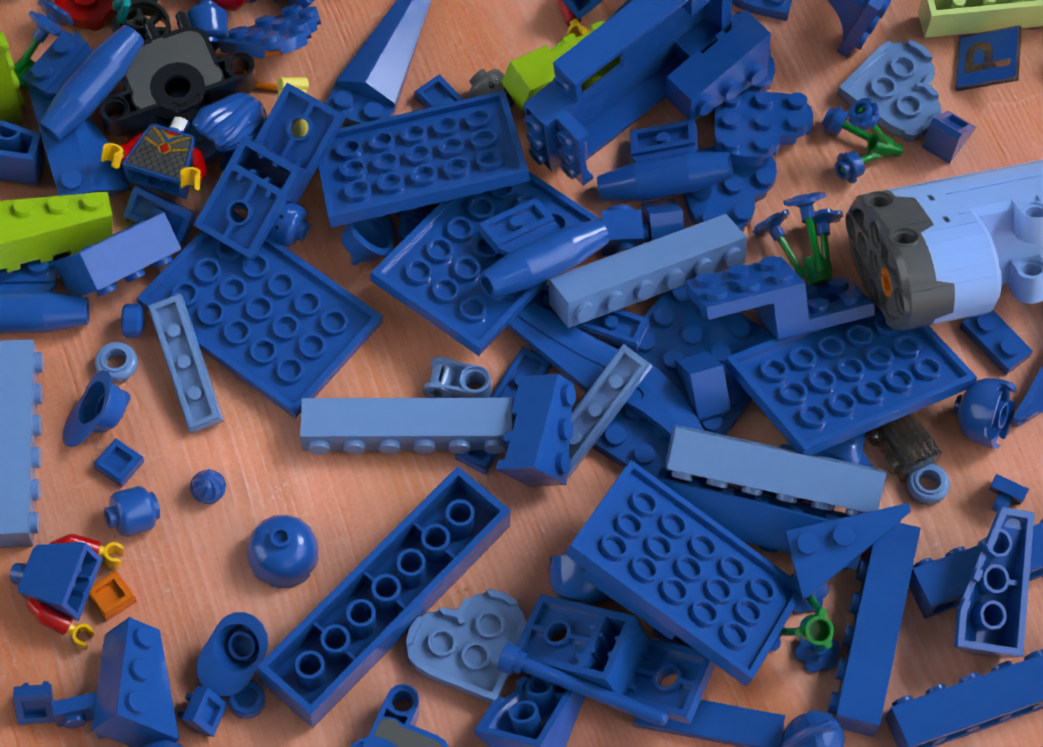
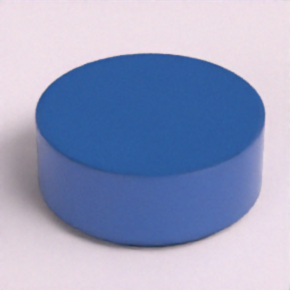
M252 680L241 692L228 696L230 710L241 719L254 718L265 707L264 691L257 682Z

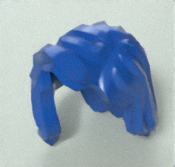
M236 93L202 107L196 113V118L192 121V125L199 134L206 135L209 141H214V147L219 152L226 153L218 167L225 170L243 136L255 141L267 119V113L263 104L255 97L245 93Z

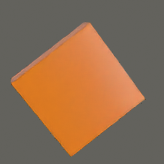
M116 570L92 585L88 596L106 622L137 602L136 597Z

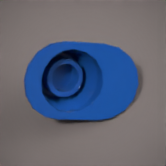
M387 214L383 217L370 218L346 225L341 241L345 249L350 253L352 265L355 266L360 262L370 264L382 256L387 257L393 251L395 234L393 220L390 214Z
M98 371L91 378L84 394L70 413L63 430V441L66 446H78L86 440L91 432L103 433L111 430L122 419L130 401V394L112 384L108 371Z
M234 612L225 616L218 623L201 650L197 660L199 681L203 687H208L218 696H232L241 692L256 673L257 666L265 658L268 649V634L264 625L255 616L246 612Z

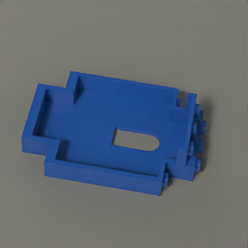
M633 0L553 62L555 74L553 81L524 102V122L528 130L526 137L530 143L528 151L534 161L539 165L544 163L551 172L560 166L568 178L571 180L576 178L582 186L591 181L593 175L587 170L586 160L666 98L667 76L696 51L699 50L703 54L715 44L717 40L714 36L721 30L727 33L732 29V0ZM619 55L620 63L582 92L581 84Z

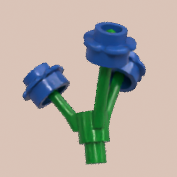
M862 98L850 106L848 112L841 109L842 105H839L836 110L830 107L821 125L826 127V134L831 133L838 136L841 130L844 129L868 142L867 151L869 153L863 157H860L854 151L845 152L844 154L840 153L837 156V162L835 163L836 173L842 180L847 179L849 183L856 182L857 177L864 174L865 163L880 159L882 156L889 157L892 155L900 157L903 153V145L894 143V140L883 134L877 126L880 118L879 106L877 103H873V100L870 98ZM871 129L874 134L871 135L863 130Z

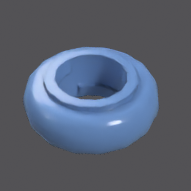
M111 342L104 345L95 357L97 372L101 370L108 371L112 382H122L129 379L135 373L138 366V357L134 349L128 344L121 342ZM121 356L126 359L125 364L119 368L107 366L108 360L112 357Z
M923 463L911 469L907 476L906 486L910 495L915 500L924 504H934L946 497L950 488V480L947 473L941 467L932 463ZM921 477H930L937 483L938 488L926 490L920 485L919 479Z

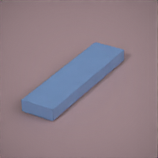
M179 293L148 305L189 432L193 434L224 422L183 296Z
M624 344L572 412L573 436L569 442L571 467L567 474L569 478L653 367V365Z

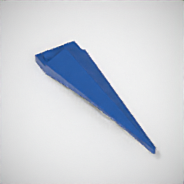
M397 0L337 78L335 87L325 104L347 116L342 125L348 127L395 115L432 0Z

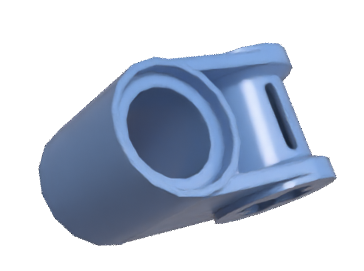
M435 357L432 359L430 366L433 370L430 380L423 388V393L427 397L491 398V377L484 367L454 361L446 357ZM472 384H480L483 386L477 390H472L468 388Z

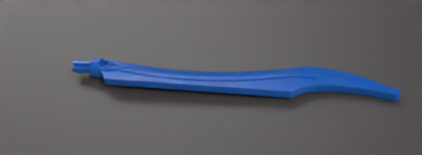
M426 205L394 213L400 218L398 238L403 241L435 208L432 205ZM533 299L507 326L510 331L586 393L619 350L575 326L568 328L560 317ZM654 365L623 405L647 419L670 439L674 424L703 430L696 414L681 392Z

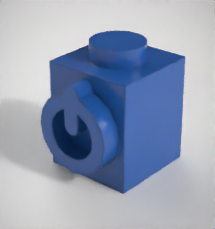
M620 204L601 211V222L605 225L609 234V243L601 248V256H611L639 246L643 242H649L648 222H642L641 209L634 210L631 206Z

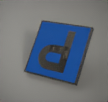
M1021 25L959 36L955 85L957 92L1019 81Z

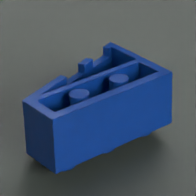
M560 374L520 377L511 414L516 416L513 430L505 433L504 442L509 445L505 460H498L496 470L528 487L566 485L567 474L571 467L569 442L573 436L571 415L572 405H574L576 400L574 383Z

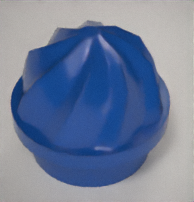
M212 469L199 471L191 480V493L201 503H216L225 494V479L219 472Z

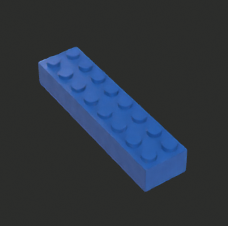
M457 466L257 666L259 681L313 729L408 632L415 619L420 615L422 617L510 527L511 510Z

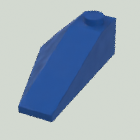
M28 87L37 122L39 123L54 97L48 98ZM90 117L59 142L50 138L39 127L59 196L108 192L110 197L130 191L122 163L116 169L112 167V161H100L103 145L109 142Z
M1006 507L998 508L957 609L954 647L970 654L995 658L1023 657L1035 512Z
M532 675L529 678L523 676L516 682L517 688L505 699L500 696L491 703L474 730L476 736L489 747H566L585 696Z

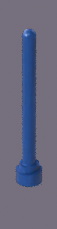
M507 642L500 655L497 670L512 675L514 672L517 674L525 672L656 725L663 726L668 722L666 712L527 658L528 654L522 652V647Z

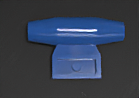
M123 25L92 50L86 41L64 30L22 77V80L31 89L48 98L54 97L38 123L41 130L50 138L59 142L90 117L127 73L144 44L141 35L130 26Z
M695 119L630 131L631 157L634 163L598 175L597 185L602 202L646 201L695 192L733 178V168L729 152H697V126Z
M535 197L479 223L480 235L496 254L505 255L480 273V283L484 292L490 298L532 288L578 266L609 243L608 231L599 219L556 230L555 218Z
M58 255L53 257V261L45 263L35 260L20 264V270L9 273L5 269L0 270V333H43L89 324L90 308L88 297L53 292L57 290L58 273L53 262L58 260Z

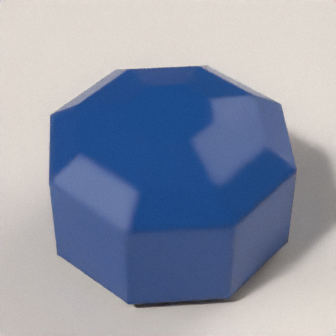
M125 304L122 308V333L125 338H139L143 332L145 316L140 304Z

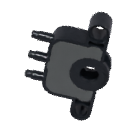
M182 11L175 15L179 29L160 35L153 22H148L144 26L148 40L144 41L127 73L120 81L123 91L106 97L99 106L103 128L112 137H123L146 129L150 125H157L160 120L170 125L174 117H182L192 124V121L196 118V113L202 107L207 106L208 103H215L236 93L246 94L254 89L257 82L254 59L245 52H235L217 58L208 36L201 29L192 27L190 20ZM239 71H245V72H247V73L242 74V75L235 74V73H237V72H239ZM179 91L187 92L185 96L179 98L170 96ZM115 114H121V115H122V116L119 117V118H115V119H114V118H110L111 116H113V115H115Z

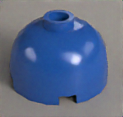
M984 378L976 380L963 395L959 394L957 396L954 414L958 415V424L963 434L970 441L993 449H998L1001 446L996 441L999 436L1005 439L1011 426L1010 422L1015 411L1016 402L1009 400L1010 391L1016 393V387L1013 382Z
M274 515L261 521L253 529L247 545L248 563L254 576L259 580L262 579L264 582L270 583L271 587L278 589L292 588L305 582L310 577V573L314 570L315 565L317 566L319 560L318 541L310 526L300 518L291 515Z
M567 555L550 557V584L554 593L560 599L590 606L604 603L610 599L609 596L581 577L585 568Z

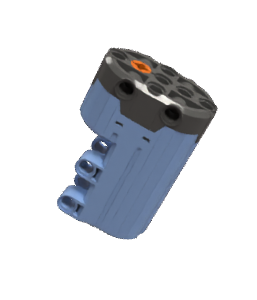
M1043 159L858 195L846 214V230L856 270L862 280V285L869 292L874 306H877L882 311L887 325L893 329L905 331L990 313L1000 297L1001 286L1007 285L1015 298L1023 303L1034 304L1043 300Z

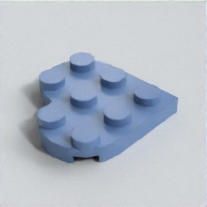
M908 40L907 43L896 42L892 44L891 41H887L878 47L839 87L837 93L851 105L862 98L872 99L873 103L875 102L879 106L880 118L877 124L907 142H914L919 137L925 136L932 119L940 115L942 111L938 101L939 94L931 86L935 76L932 54L923 45L912 40Z
M490 589L486 590V593L476 594L470 599L467 597L457 610L438 608V611L428 612L422 617L420 615L408 630L406 639L408 662L426 678L491 704L500 697L509 674L497 670L500 655L507 642L517 645L526 626L524 613L519 608L516 599L505 592Z

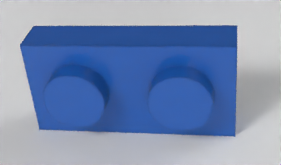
M135 185L123 217L138 223L164 212L179 244H185L197 213L141 185Z
M994 310L987 314L968 317L960 325V329L1005 375L1030 358L1033 350Z

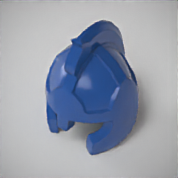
M809 711L791 720L783 734L781 747H844L845 737L841 725L832 715L822 711Z

